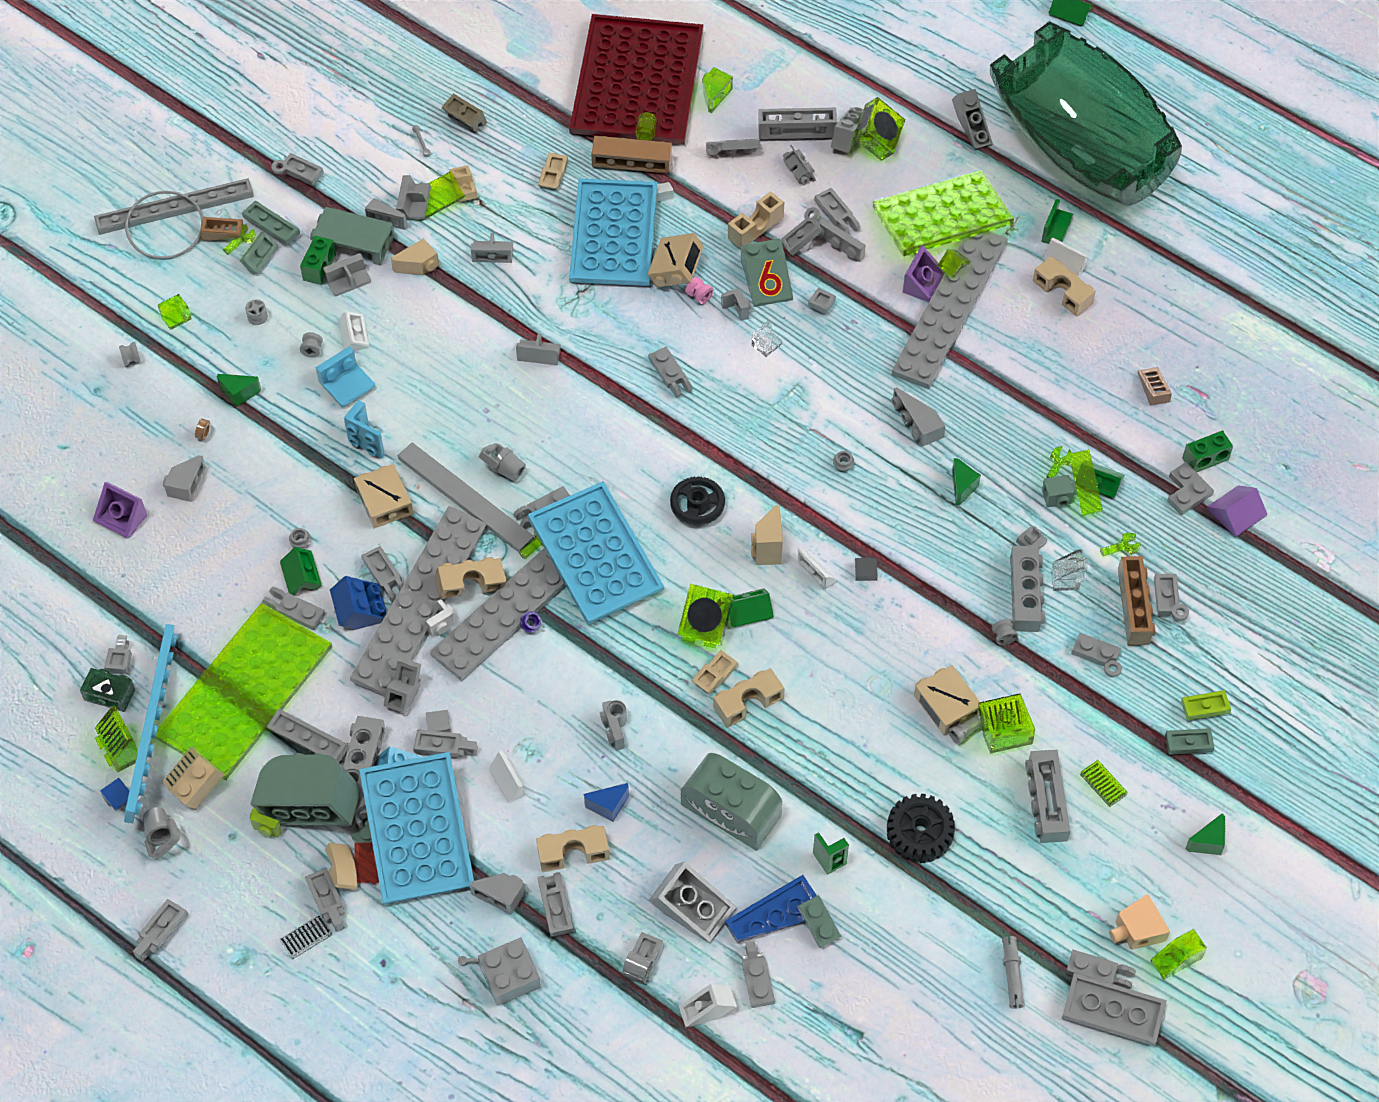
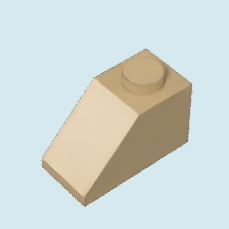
M424 238L391 257L392 269L395 273L424 275L439 266L438 253Z

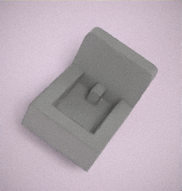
M740 288L729 290L721 295V306L723 309L734 306L741 321L749 319L751 304L749 299L744 297Z

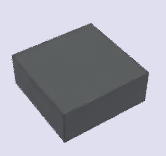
M855 558V581H877V559Z

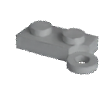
M292 153L284 161L277 160L272 164V171L275 174L287 172L288 175L312 186L324 173L322 167ZM279 165L283 166L281 169L276 168Z
M816 207L807 209L804 214L805 220L780 239L792 256L823 231L817 222L820 212ZM815 212L814 216L810 218V214Z
M1155 574L1154 587L1157 616L1172 615L1177 621L1186 620L1189 615V609L1179 602L1177 574ZM1182 610L1184 614L1179 615L1176 611Z
M1079 633L1072 649V655L1104 666V672L1109 677L1114 678L1121 674L1122 666L1116 661L1121 648ZM1114 666L1117 670L1114 672L1110 671L1109 667Z

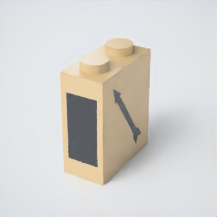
M695 233L661 238L647 275L657 287L691 283L704 245Z
M394 464L382 466L375 471L363 473L354 478L357 493L373 528L413 515L412 502Z
M953 665L946 669H939L933 676L928 679L923 678L915 685L914 697L943 736L949 733L948 730L951 727L964 723L974 715H981L982 703Z

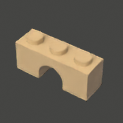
M770 191L756 202V209L749 218L741 213L728 223V239L740 249L741 245L750 244L784 218L785 202Z
M1049 257L1035 268L1033 282L1047 293L1053 288L1065 289L1066 292H1064L1062 305L1076 317L1093 304L1096 291L1054 257Z
M487 557L475 562L466 560L454 565L445 563L437 567L434 575L440 599L461 596L465 588L463 583L465 579L477 581L482 593L497 591L499 588L504 587L507 582L501 558L494 559L493 557Z
M771 668L765 671L761 670L752 678L746 681H739L733 688L717 693L713 697V708L726 728L746 719V707L743 704L745 700L757 699L764 708H767L784 699L785 688Z
M592 825L582 830L570 829L561 834H544L536 838L542 872L563 869L564 855L570 850H580L583 852L587 864L610 860L604 826Z

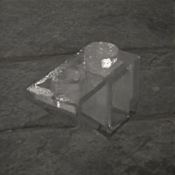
M1078 549L1053 561L1051 570L1053 591L1079 590L1081 582H1084L1085 579L1084 571H1087V558H1083L1082 549Z

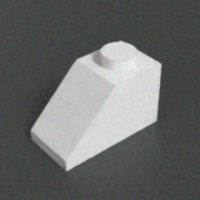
M719 984L708 985L679 1005L685 1027L688 1028L722 1018L737 1007L730 986Z

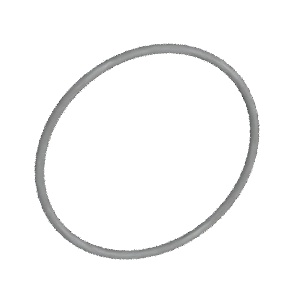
M157 191L142 197L131 207L125 221V232L130 244L141 254L155 259H171L191 250L201 238L200 232L194 243L178 254L170 256L148 254L140 250L133 243L129 235L128 221L134 208L148 197L157 194H175L186 198L197 208L201 218V225L203 214L196 202L190 197L175 191Z

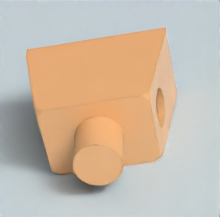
M1149 894L1122 910L1115 921L1117 927L1109 930L1113 943H1118L1125 939L1131 949L1165 942L1170 933Z

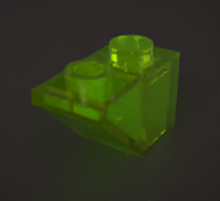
M1192 929L1172 940L1150 961L1164 980L1203 959L1207 947L1197 932Z

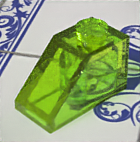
M715 67L709 73H705L702 78L703 94L708 112L711 114L733 89V76Z

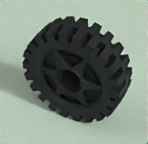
M912 794L911 798H908V796L903 797L902 802L899 800L895 807H892L888 816L887 839L890 840L891 848H895V853L898 855L901 853L903 859L907 860L909 857L911 862L916 863V859L920 860V863H925L927 859L929 862L935 860V857L938 859L942 857L943 853H946L952 844L955 833L954 816L952 812L949 813L947 805L943 806V801L940 799L935 801V797L932 795L929 798H926V794H921L920 797H917V794ZM922 826L925 830L921 831L916 829V827Z

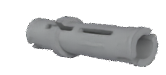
M1010 936L1011 946H1009L1008 937L1002 938L1004 950L1002 961L1003 965L1006 966L1009 1007L1017 1009L1016 999L1019 1008L1025 1006L1019 967L1021 957L1018 956L1017 938Z

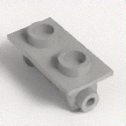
M790 145L792 151L786 152L783 155V161L788 165L798 182L806 184L811 177L816 181L813 176L815 170L809 162L806 164L803 162L805 159L800 149L795 150Z

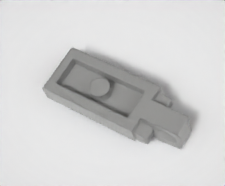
M758 139L706 142V153L708 155H717L721 150H725V153H737V149H744V152H756V148H761L760 140Z
M422 729L417 730L413 747L414 753L436 755L450 752V756L456 758L464 757V754L476 756L478 749L476 741H467V737H463L459 733Z
M327 868L306 876V882L322 918H324L325 922L331 920L336 932L344 929L345 927L340 917L345 914L344 906Z
M167 899L138 934L137 943L139 945L133 951L135 958L143 962L150 952L155 953L157 949L159 950L185 918L187 911Z
M755 941L745 942L747 955L742 956V968L751 1007L775 1004L763 952L757 953Z

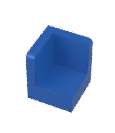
M117 778L100 790L104 801L108 806H112L115 811L127 804L130 791L120 778Z

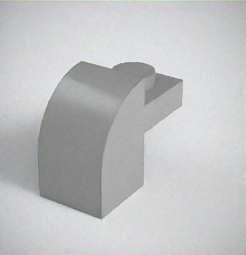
M403 657L397 661L395 678L387 686L383 706L402 713L411 706L421 683V679H419L421 664Z

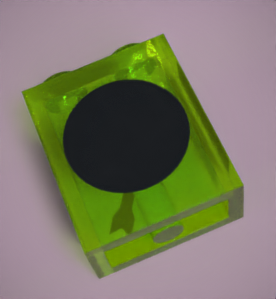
M876 97L865 104L853 139L882 161L894 154L906 119L879 97Z
M690 584L677 635L683 636V641L695 643V640L704 641L703 646L716 649V645H722L735 594Z

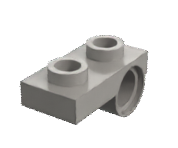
M619 700L603 702V711L600 712L602 724H607L609 730L606 731L610 744H614L616 751L624 749V737L621 727L627 721L626 705ZM617 712V713H620L621 715H619V716H614V715H612V714Z
M641 932L633 951L629 952L625 960L623 976L645 984L661 950L663 940Z

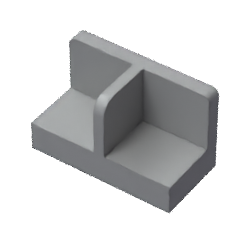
M403 175L396 210L405 214L406 220L425 219L431 185L429 183L415 184L410 175Z
M491 233L490 241H474L471 243L472 262L512 263L513 242L495 241L494 233Z
M360 253L323 267L325 280L334 296H339L371 283V278L365 269L364 260Z
M541 334L537 335L536 341L520 340V343H517V361L558 365L561 344L542 342Z

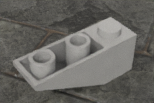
M976 89L958 93L952 99L957 118L973 148L978 149L992 145V139Z
M850 107L836 124L831 148L848 153L851 151L862 130L857 131L864 113L862 108Z
M894 388L892 404L895 409L900 411L904 424H908L914 440H918L921 446H925L944 438L945 425L936 410L899 388Z

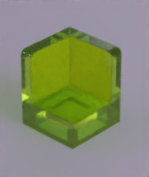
M947 249L937 266L951 277H956L963 264L969 265L971 260L957 250Z
M179 294L158 304L160 316L170 330L192 319L189 307Z

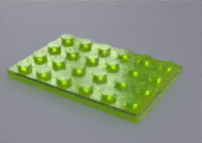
M982 170L873 201L875 212L903 256L917 253L920 246L931 249L1014 224V217Z

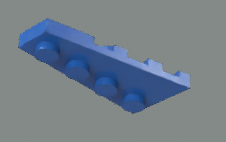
M801 875L725 920V925L735 941L740 942L804 923L805 920L797 906L817 895L804 875Z

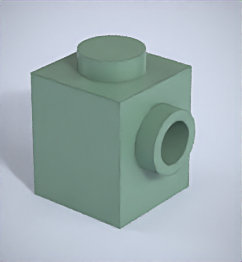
M1069 475L1044 478L1042 493L1046 507H1063L1072 503L1073 495H1076V487L1074 482L1071 483Z

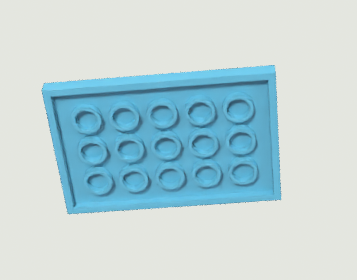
M578 179L569 282L650 286V277L647 274L652 261L657 182Z
M604 481L528 514L527 518L587 625L664 590L663 583Z
M450 752L359 769L383 905L470 888L474 878Z

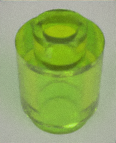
M646 112L638 116L635 132L638 140L651 141L655 136L657 118L653 114Z

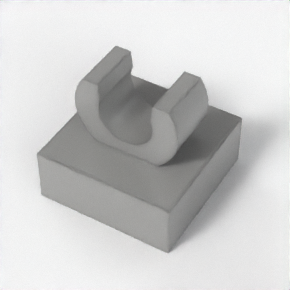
M1031 526L1017 537L1016 543L1020 546H1038L1039 550L1047 543V538L1042 535V532L1036 526Z
M364 797L358 800L352 820L355 827L358 825L360 828H363L362 823L368 820Z

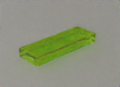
M1090 449L1069 453L1082 516L1103 512Z

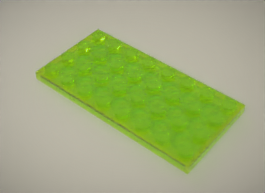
M260 603L158 727L156 739L182 755L192 746L225 775L222 779L227 780L268 729L267 725L277 710L284 709L333 647L332 643L265 604Z

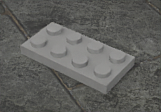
M1074 973L1062 1019L1155 1047L1167 1000Z

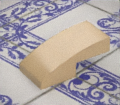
M549 152L538 186L558 190L568 163V156Z
M469 166L449 169L458 202L478 198Z
M720 650L708 665L705 664L692 679V682L710 694L727 679L739 664Z
M328 843L325 851L332 864L328 873L335 887L355 890L357 888V875L349 846Z

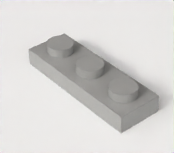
M819 216L817 222L823 231L817 237L824 239L834 248L840 249L850 258L860 262L865 257L866 245Z

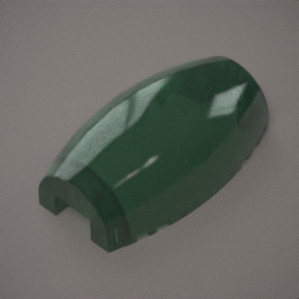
M1049 21L1034 32V46L1012 61L1007 55L1003 54L990 64V77L998 95L1026 138L1059 170L1093 192L1122 205L1131 206L1152 194L1168 178L1177 165L1181 156L1182 144L1173 126H1170L1167 122L1165 113L1161 112L1156 105V100L1130 71L1096 46L1094 48L1088 44L1087 40L1083 37L1079 39L1072 35L1070 30Z

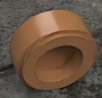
M203 418L199 420L195 430V438L200 440L206 439L211 425L209 420Z

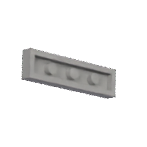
M281 709L277 710L267 725L270 731L312 753L332 756L338 762L341 761L350 748L345 742Z

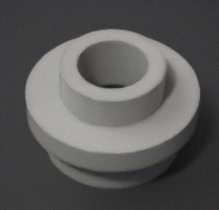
M840 451L834 456L833 464L840 471H848L854 465V458L848 451Z
M303 528L294 529L289 536V542L292 547L305 548L311 540L309 532Z

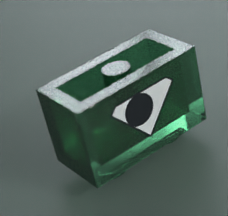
M90 668L80 688V692L84 701L125 712L135 692V687L132 679L126 675L118 676L111 674L105 669L97 670Z

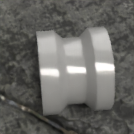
M257 299L249 301L245 307L248 321L253 325L265 323L268 318L265 303Z
M313 332L305 333L302 337L303 343L300 346V352L307 357L319 356L323 338Z
M132 342L129 346H119L125 366L133 361L141 362L135 342Z
M1003 619L993 624L992 631L997 635L996 641L998 645L1013 643L1018 638L1017 632L1013 630L1014 624L1011 619Z

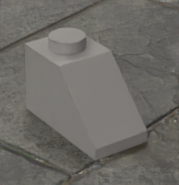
M198 455L171 468L169 474L163 480V487L168 497L192 501L206 469L203 456Z
M505 873L472 881L470 884L471 895L512 915L525 894L523 881L518 876H509Z

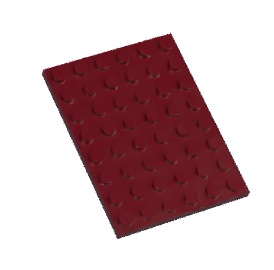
M592 14L569 133L684 145L704 24Z

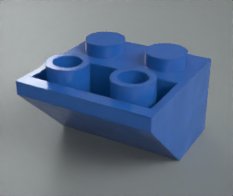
M344 576L329 589L339 626L356 630L380 624L387 614L381 590L377 583Z

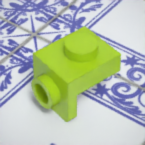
M253 807L249 817L253 829L263 836L278 838L282 831L279 820L262 815Z

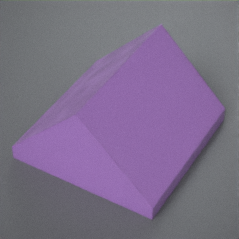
M920 246L904 275L903 293L929 302L946 271L924 246Z
M104 482L93 521L129 538L147 516L141 498L109 482Z
M1238 485L1207 506V510L1235 537L1267 516V511L1257 488Z

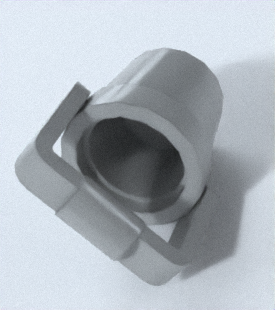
M498 443L484 447L479 454V458L491 466L493 471L512 481H516L526 468V464L508 447L504 448ZM494 451L499 453L495 459L489 455Z
M151 808L143 814L144 834L146 837L144 843L149 857L158 860L173 848L180 840V835L175 821L168 818L163 808ZM154 845H161V846H160L159 848H157V850L155 851Z

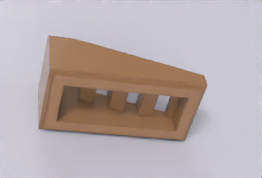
M203 217L200 229L202 241L239 238L243 219ZM236 226V231H232V227Z
M1153 367L1138 370V375L1150 406L1170 402L1172 393L1159 368Z

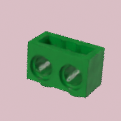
M314 235L300 264L303 281L322 285L325 279L323 267L331 265L336 256L332 239Z
M1222 430L1186 444L1182 459L1196 472L1228 461L1233 445Z

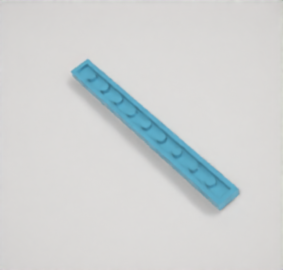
M171 624L165 625L125 810L124 822L133 824L135 815H140L142 802H139L138 798L139 796H144L146 786L142 779L143 776L148 777L150 763H146L147 757L152 758L154 744H150L151 738L156 739L158 726L154 725L155 720H160L162 707H159L158 704L159 701L164 702L166 689L162 688L163 683H168L170 670H166V667L172 664L174 652H170V648L175 647L177 634H173L175 625Z

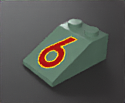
M774 239L741 245V263L754 307L793 300L781 240Z

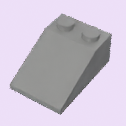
M686 862L675 864L649 899L665 915L708 943L711 942L725 923V920L728 919L736 908V905Z

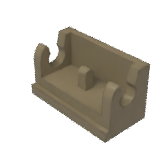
M454 93L442 106L447 115L456 117L469 125L475 132H478L477 126L479 123L483 126L487 123L482 110Z

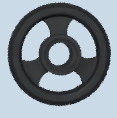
M694 476L684 479L674 487L670 496V506L672 512L680 521L690 525L693 524L694 526H701L715 521L722 514L725 506V495L722 488L712 479ZM700 486L707 487L711 489L713 492L708 494L707 490ZM679 495L687 497L688 510L686 512H683L678 505ZM708 504L717 505L716 508L709 514L704 516H698L704 514L708 510Z

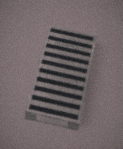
M319 914L280 938V942L293 960L332 936V932Z

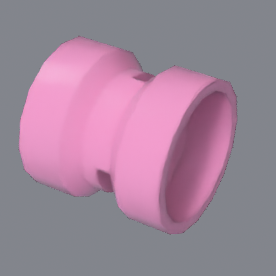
M694 277L685 289V292L691 297L694 296L700 304H705L711 298L714 291L710 285H705L699 277Z

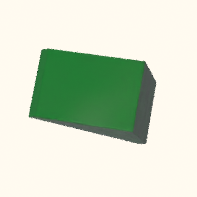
M217 373L219 388L236 407L261 391L257 376Z
M953 458L952 477L955 504L960 505L979 487L981 475L960 459Z
M1221 813L1190 837L1185 849L1188 852L1221 855L1225 847V815Z

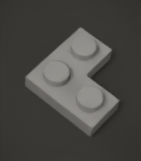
M1187 462L1170 472L1169 477L1180 490L1169 496L1167 502L1181 516L1213 495L1214 490Z

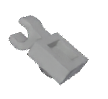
M118 635L115 649H108L104 666L106 672L128 673L132 653L131 650H128L129 640H127V635Z

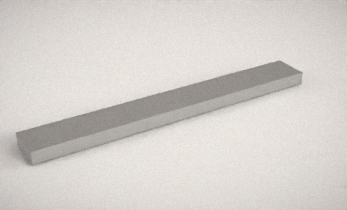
M249 178L184 194L194 200L201 210L254 197ZM179 195L140 204L132 211L128 221V228L198 210L189 200ZM131 207L95 215L94 218L99 235L125 229L126 217Z
M413 442L398 454V459L472 517L487 524L486 528L517 552L521 553L535 540L534 535Z

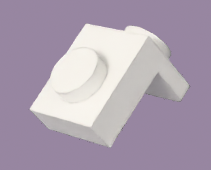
M441 599L437 601L439 613L426 621L428 633L432 638L438 634L445 633L449 627L454 625L453 615L455 613L449 604L445 605Z

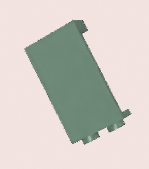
M325 207L323 213L318 217L316 228L311 231L310 240H313L314 235L332 239L334 245L372 254L373 264L381 266L395 234L393 223Z

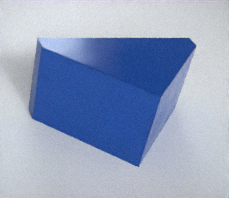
M628 783L585 793V808L614 822L629 798Z

